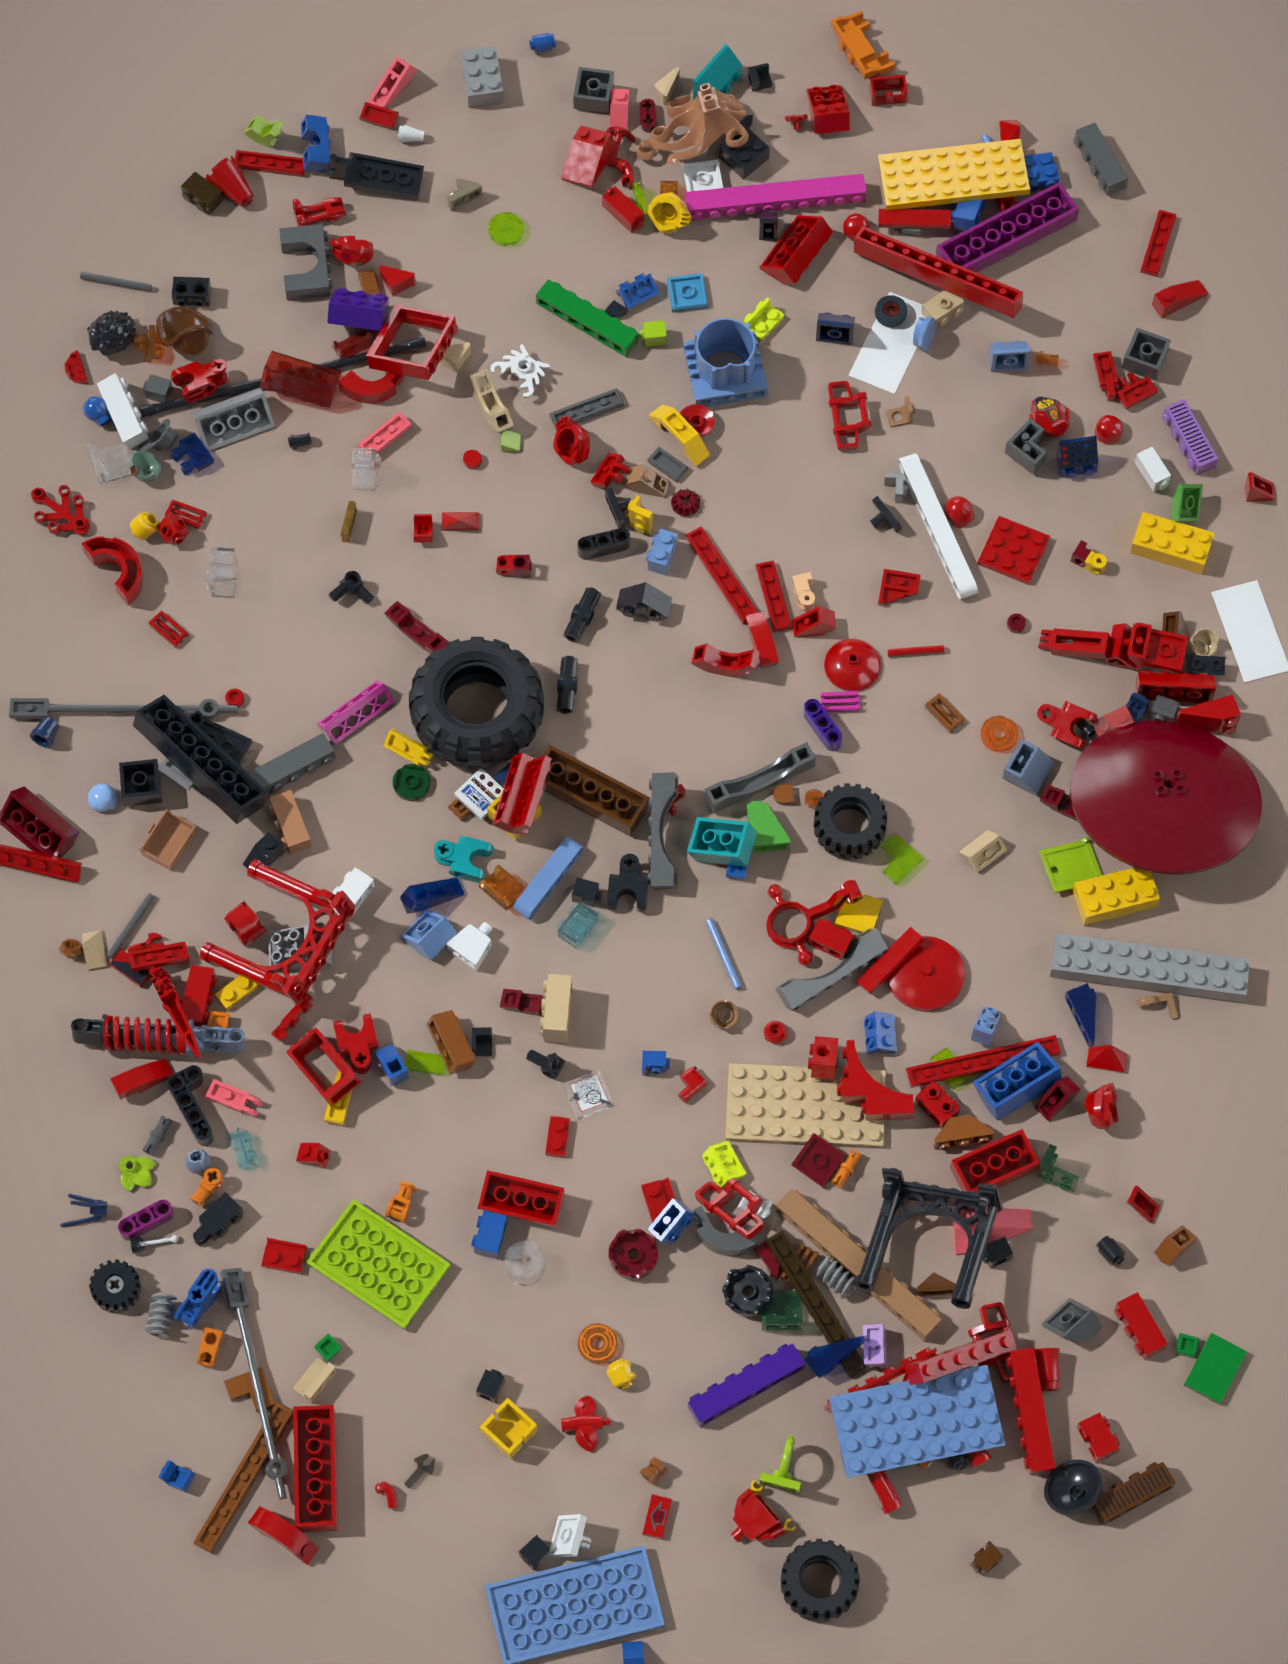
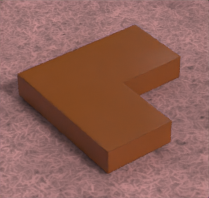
M261 1367L258 1368L266 1408L268 1409L273 1407L275 1402L264 1370ZM250 1371L224 1381L231 1401L250 1394L256 1412H259Z

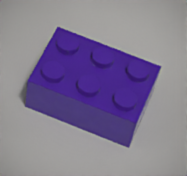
M344 288L335 289L328 303L327 323L380 331L388 318L389 297L380 293L373 295L366 294L364 291L352 292Z

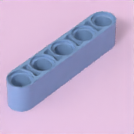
M566 837L517 899L513 910L530 920L580 857L584 847L571 838Z

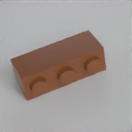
M453 1010L432 1015L426 1025L449 1074L470 1069L475 1063L476 1057L468 1044L466 1034L463 1033L460 1027L458 1017L455 1016Z

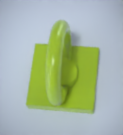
M793 1435L787 1437L779 1470H774L773 1475L761 1472L759 1482L762 1485L799 1494L801 1482L791 1480L792 1474L788 1473L795 1444V1437Z

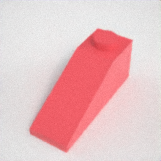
M396 56L368 102L386 108L408 85L417 68Z

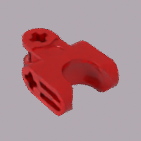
M216 359L204 365L199 361H195L174 369L171 373V380L176 386L186 385L183 388L182 396L186 402L193 403L214 394L217 386L227 383L229 380V375L225 371L227 364L222 359Z
M1068 701L1064 702L1062 709L1050 704H1043L1037 711L1040 721L1054 727L1050 736L1080 749H1084L1085 741L1075 735V723L1082 719L1094 722L1098 716L1096 713ZM1046 711L1052 713L1051 717L1045 715Z
M371 1014L363 1015V1027L361 1031L354 1034L348 1033L344 1029L341 1020L333 1021L340 1056L350 1055L352 1066L356 1073H368L372 1068L369 1050L379 1048Z

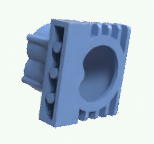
M730 318L716 319L706 324L700 332L696 331L695 340H689L684 343V353L695 404L709 407L768 397V385L760 358L756 333L750 330L749 323L743 324L738 320ZM718 352H732L741 357L744 363H729L724 367H714L707 363L706 360Z

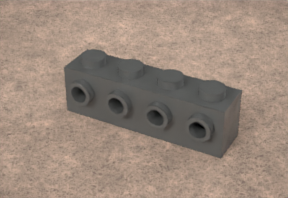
M1096 123L1077 129L1074 144L1081 150L1083 160L1088 162L1091 174L1096 176L1100 189L1104 190L1107 196L1125 189L1128 178Z

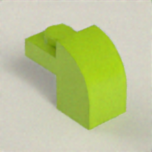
M258 115L251 119L244 134L261 145L272 147L282 132L281 127L284 123L279 119L269 123Z

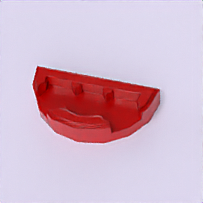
M78 350L74 351L65 362V372L74 383L88 384Z

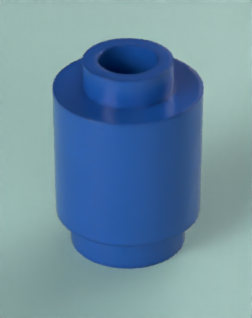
M543 33L533 35L532 39L529 40L531 51L534 50L535 53H540L556 48L554 34Z

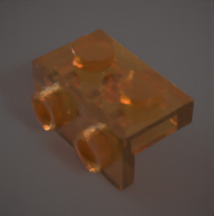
M497 865L493 873L482 880L478 886L506 911L514 906L517 899L526 889L500 865Z

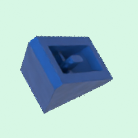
M643 1641L622 1642L623 1664H644Z

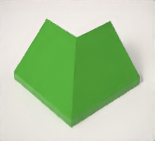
M1203 484L1178 485L1171 502L1170 519L1174 521H1199Z

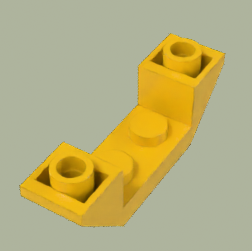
M662 404L648 415L660 429L665 427L684 447V455L695 466H698L710 457V453L698 432L675 408Z

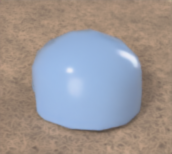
M104 783L93 786L88 793V804L93 810L104 813L109 809L113 810L119 802L116 790Z

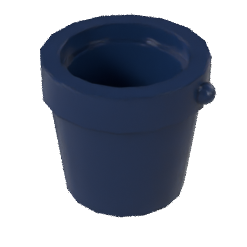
M43 717L36 728L30 733V738L41 747L51 748L60 726L52 718Z

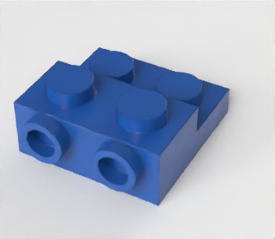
M1052 152L1024 156L1030 191L1049 188L1059 183V173L1057 165L1054 163Z

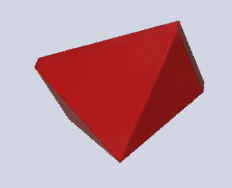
M1018 120L999 121L1001 141L1020 139Z
M442 512V531L479 530V512Z
M1111 1044L1090 1047L1088 1049L1086 1067L1125 1073L1128 1054Z
M1134 1186L1127 1203L1149 1223H1153L1160 1205L1139 1186Z

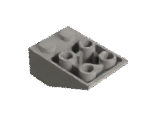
M322 922L317 923L318 928L325 926ZM309 925L268 932L269 966L282 963L301 947L306 938ZM315 931V934L318 936L316 940L318 944L323 934H318ZM332 951L328 954L323 967L332 966ZM311 954L306 958L302 957V959L307 963ZM297 963L291 966L290 969H301L302 964Z

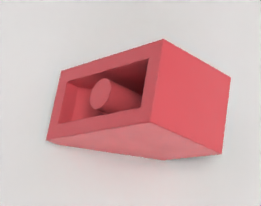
M611 89L610 127L619 126L628 130L629 89Z

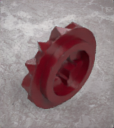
M688 488L686 490L680 489L677 493H674L671 499L673 511L680 516L695 514L701 504L700 496ZM688 498L690 504L682 505V499L687 500Z

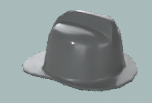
M165 419L148 435L149 439L140 443L138 451H148L151 448L158 451L169 449L178 439V434L170 427V420Z

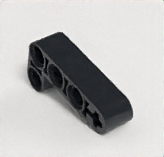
M191 1065L170 1076L167 1080V1085L172 1098L198 1144L208 1146L214 1139L212 1129L191 1091L203 1084L204 1077L200 1067ZM192 1074L199 1075L197 1079H190ZM175 1083L182 1084L178 1089L172 1088ZM185 1099L191 1100L188 1105H182L181 1102ZM194 1115L200 1116L197 1121L190 1120ZM200 1128H202L204 1133L207 1134L206 1137H203V1135H201L199 1130Z

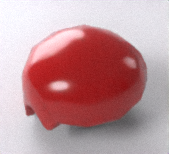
M854 213L849 215L843 223L844 235L850 240H854L862 226L870 229L869 221L862 214Z
M1113 415L1101 417L1095 428L1097 439L1104 444L1118 442L1124 429L1121 419Z

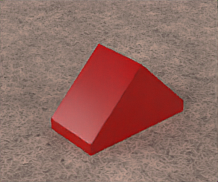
M383 265L379 266L380 278L392 296L414 286L416 283L415 273Z
M1249 472L1245 482L1246 502L1275 500L1274 483L1253 472Z

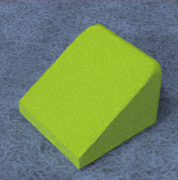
M503 430L501 435V451L520 452L521 434Z

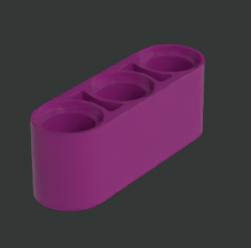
M162 1199L122 1219L118 1224L121 1237L126 1241H130L131 1237H140L169 1222L174 1216L173 1208L169 1201ZM162 1208L169 1209L166 1214L159 1213ZM144 1217L151 1218L148 1223H141ZM125 1227H133L131 1232H123Z

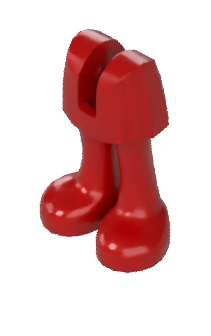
M340 197L326 198L323 202L310 206H303L298 199L292 200L298 226H307L323 220H328L332 223L346 216V211L343 207L344 203ZM317 212H322V213H319V214H316V215L306 216V215H309V214H313V213H317Z

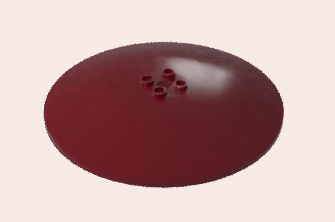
M1140 721L1105 732L1091 742L1081 753L1073 769L1070 782V798L1074 814L1090 839L1102 850L1119 861L1154 873L1169 875L1195 874L1217 868L1238 856L1252 841L1262 814V797L1258 781L1240 754L1216 736L1199 728L1178 725L1176 722ZM1170 784L1173 786V788H1167L1164 785Z

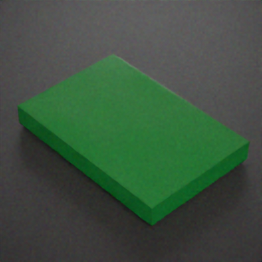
M1211 1332L1183 1386L1220 1405L1247 1351Z

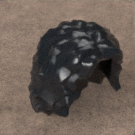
M111 310L110 312L103 313L91 323V326L87 328L91 350L100 351L102 355L109 356L125 350L128 345L134 342L137 327L134 319L128 316V312L119 313L117 310L115 312Z

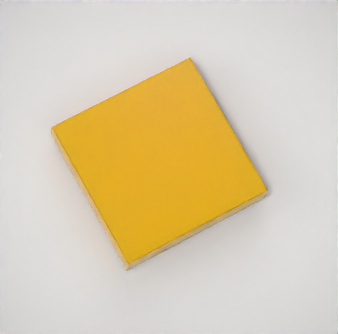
M862 894L863 899L855 904H847L846 902L839 909L835 926L857 933H863L871 927L875 928L883 900Z

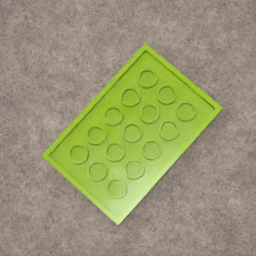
M354 1199L306 1262L307 1265L403 1330H405L451 1267L449 1262Z

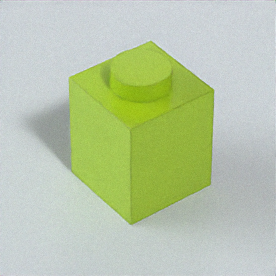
M665 320L643 322V329L640 330V340H644L645 347L667 345Z

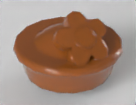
M67 939L62 942L59 951L70 959L81 955L83 947L78 940Z

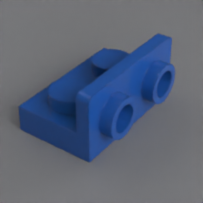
M642 273L634 277L636 281L632 283L626 281L618 285L620 289L616 290V293L620 294L626 308L629 309L660 293L651 273L646 276Z

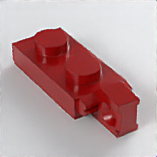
M1112 352L1094 353L1093 361L1101 391H1106L1108 401L1115 400V390L1118 389L1119 381Z
M307 993L306 999L301 1002L300 1006L295 1005L281 1020V1023L271 1033L279 1042L283 1041L287 1037V1030L290 1027L294 1028L300 1021L299 1017L303 1013L307 1014L312 1009L313 997Z

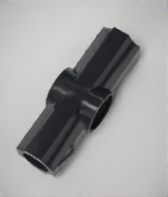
M587 587L579 604L574 606L571 620L564 631V637L568 641L573 643L579 642L586 626L590 625L594 616V610L601 597V593L597 589Z
M565 656L561 660L560 676H558L557 711L561 714L573 713L574 695L577 692L578 658L573 656Z

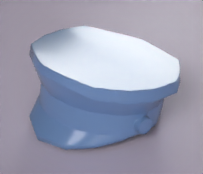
M919 317L915 326L913 345L921 347L924 352L928 351L935 334V318L928 317L925 319Z

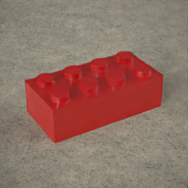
M1021 1129L951 1160L950 1169L961 1191H974L979 1194L978 1184H992L1000 1188L1038 1171L1040 1161L1024 1130Z

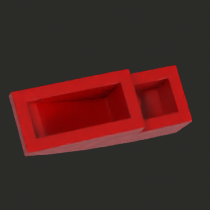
M764 612L745 616L753 648L759 651V667L765 668L777 665L779 658Z
M162 1059L125 1071L110 1078L121 1100L136 1092L140 1094L168 1080L173 1075V1072L167 1060Z

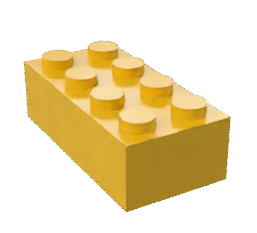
M1142 512L1130 553L1202 575L1214 532Z
M1135 867L1075 882L1072 890L1084 926L1156 908L1160 901L1152 873Z

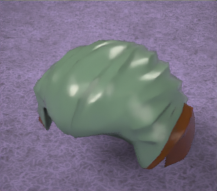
M134 450L131 455L129 464L131 474L141 482L155 481L159 477L162 467L160 466V461L156 460L155 456L150 452Z

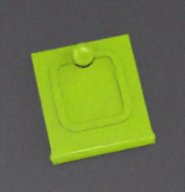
M1088 837L1080 841L1039 850L1054 893L1073 889L1075 882L1102 876Z

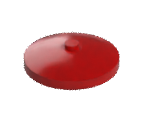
M923 936L925 941L890 975L887 981L891 992L903 1005L917 1011L930 1012L948 1006L958 997L964 984L965 968L961 956L953 946L942 939Z

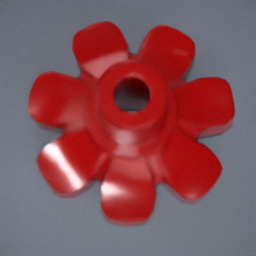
M807 114L785 116L787 122L793 123L794 130L801 129L800 122L808 118Z

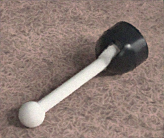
M173 1235L171 1238L145 1242L140 1237H131L132 1254L141 1252L145 1245L171 1241L177 1243L179 1237Z

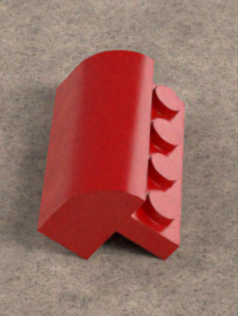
M525 753L513 756L492 825L513 834L525 835L528 833L529 828L535 821V811L540 804L539 798L545 788V778L550 771L552 758L544 755L535 759Z

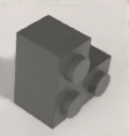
M1030 418L1006 443L1005 454L1033 475L1046 460L1047 452L1038 446L1043 439L1044 428Z

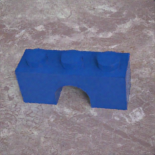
M306 115L301 122L302 139L309 140L315 145H308L303 153L304 170L324 173L329 166L331 142L328 140L329 125H327V117Z

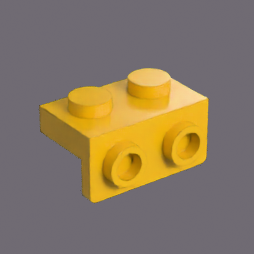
M637 495L634 500L630 501L627 508L629 510V526L635 528L639 533L650 535L653 529V512L641 507V496Z

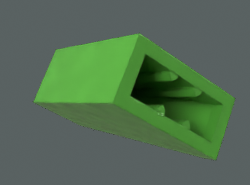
M761 801L748 803L746 809L747 820L757 831L752 853L790 850V838L768 804Z

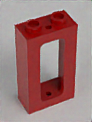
M317 1027L308 1031L300 1041L292 1044L289 1050L286 1051L288 1056L331 1107L361 1083L358 1076ZM317 1047L323 1050L343 1074V1077L330 1088L324 1084L305 1061V1057Z

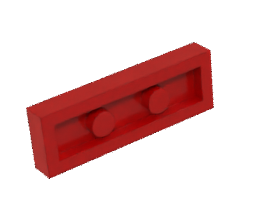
M185 941L128 952L132 972L189 962L190 960Z

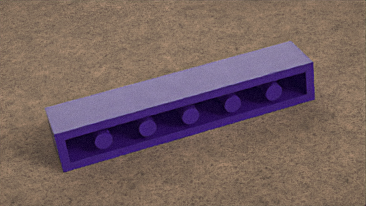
M794 1344L780 1346L776 1353L764 1355L759 1359L760 1362L755 1365L752 1363L748 1364L739 1374H730L724 1379L723 1383L719 1385L715 1383L707 1388L708 1391L705 1393H697L690 1397L688 1408L699 1427L704 1426L805 1369V1362Z

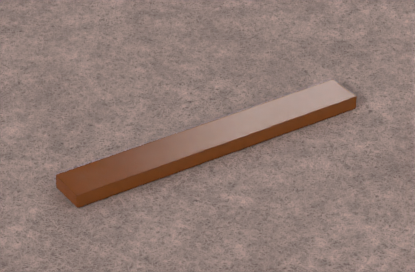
M276 1402L268 1416L275 1446L293 1417V1411ZM261 1427L193 1542L194 1545L210 1554L214 1551L269 1457L263 1427Z

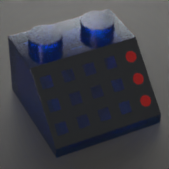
M1096 436L1059 441L1056 459L1060 478H1072L1082 474L1092 475L1097 472L1099 463Z

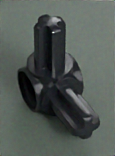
M356 571L347 572L345 577L339 581L340 585L329 593L330 599L334 602H337L346 593L356 594L365 604H369L374 599L373 595L363 586L364 582ZM352 579L356 581V584H350L348 580Z
M530 1050L526 1057L528 1061L540 1066L541 1072L545 1076L554 1080L557 1079L566 1063L556 1053L548 1054L546 1057L534 1050Z

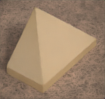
M679 67L674 68L654 84L665 106H667L680 78Z
M102 931L83 933L82 946L87 969L94 970L107 967Z

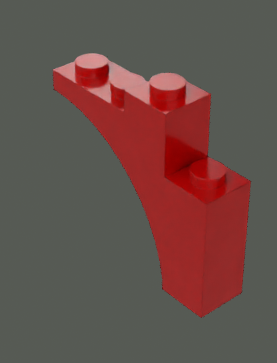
M846 1040V1047H842V1056L847 1061V1065L843 1066L844 1077L847 1078H841L840 1084H837V1096H841V1103L861 1102V1112L865 1114L866 1121L913 1119V1094L893 1091L874 1080L859 1060L855 1041Z

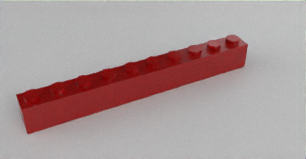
M862 226L854 237V253L1013 319L1023 306V291Z

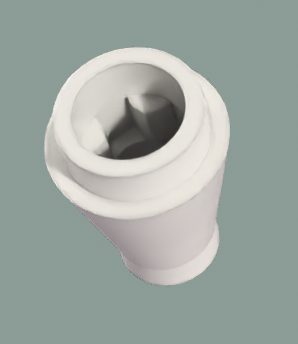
M405 124L404 126H399L398 140H402V142H423L424 131Z

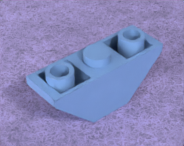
M983 1007L974 1025L971 1040L990 1046L1001 1013L995 1008Z

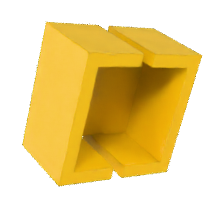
M507 1398L495 1410L498 1420L496 1421L495 1416L491 1414L480 1426V1433L508 1459H511L523 1447L522 1441L526 1444L538 1431V1427L531 1418Z

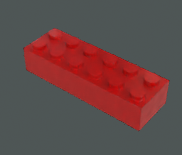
M334 1405L293 1406L295 1527L301 1532L338 1531Z

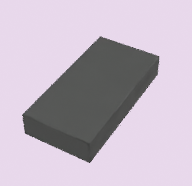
M660 447L647 459L650 465L676 483L688 470V466Z

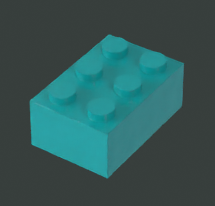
M697 817L687 852L695 861L747 867L757 831L749 822Z

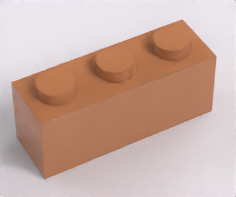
M289 790L269 797L271 804L268 805L271 816H276L277 821L274 823L277 831L283 834L281 842L284 849L288 848L289 853L292 854L312 847L292 791Z

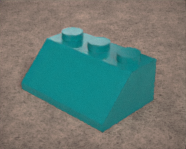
M727 44L719 50L693 80V100L698 96L697 92L700 91V85L710 83L711 88L714 87L715 90L728 94L732 85L741 79L743 75L742 63Z

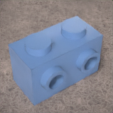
M660 529L658 535H654L652 545L654 546L652 551L649 550L646 556L649 571L666 576L678 544V534Z

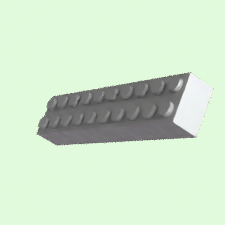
M1056 933L1053 943L1050 977L1244 1003L1247 995L1250 959Z

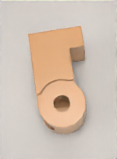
M810 572L792 576V586L797 603L803 611H810L815 605V595L810 591L809 587L812 585Z

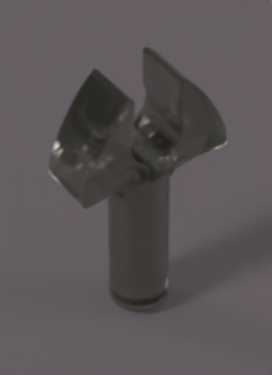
M424 1454L414 1459L415 1463H417V1469L405 1481L404 1485L407 1488H411L423 1473L433 1474L435 1459L432 1460L430 1465L423 1467V1462L429 1457V1454Z

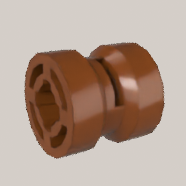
M653 1457L649 1461V1466L643 1467L640 1474L650 1484L655 1486L659 1481V1477L665 1475L668 1469L659 1459Z

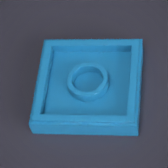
M703 273L667 278L672 312L708 308Z

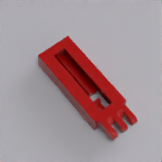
M1054 628V630H1041L1042 636L1039 640L1041 643L1038 644V648L1050 650L1052 655L1107 659L1111 637L1109 632ZM1065 640H1073V642L1068 644Z

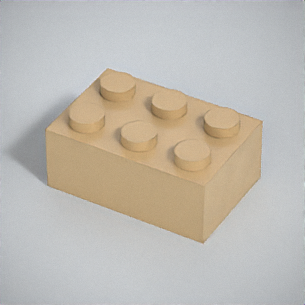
M548 974V980H544L543 984L544 999H542L540 1035H543L544 1042L567 1044L572 998V975Z

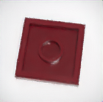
M813 1133L791 1166L824 1188L846 1155Z

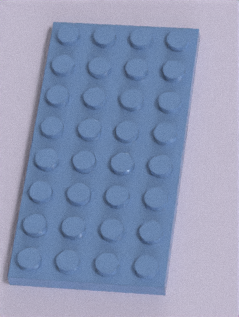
M987 1365L955 1371L920 1384L910 1385L909 1381L829 1397L846 1478L1005 1446Z
M645 1545L485 1585L503 1664H518L665 1627Z

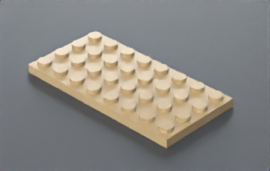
M729 1063L726 1141L806 1144L812 1134L815 1133L833 1146L883 1148L884 1120L866 1121L865 1114L861 1112V1102L841 1103V1096H837V1084H840L841 1078H847L844 1077L842 1068H836L835 1079L831 1080L811 1078V1070L808 1067ZM866 1070L874 1080L885 1086V1070Z

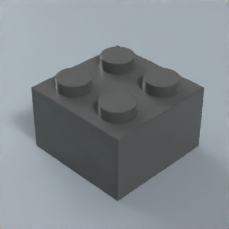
M579 67L573 96L574 109L609 113L611 89L614 87V71Z
M1136 328L1124 356L1122 368L1156 380L1169 351L1171 340Z

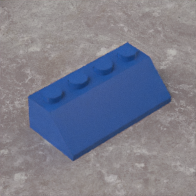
M1037 1042L978 1078L973 1084L988 1111L998 1121L1050 1089L1062 1076L1060 1067Z

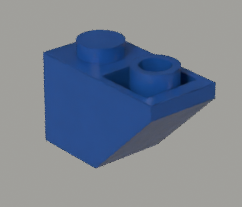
M392 1044L374 1052L391 1087L409 1078L408 1070L400 1054Z

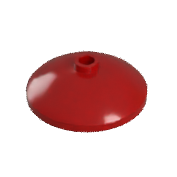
M845 639L837 642L828 650L824 661V670L829 681L837 688L845 691H861L870 687L877 680L881 668L880 657L877 651L869 643L859 639Z

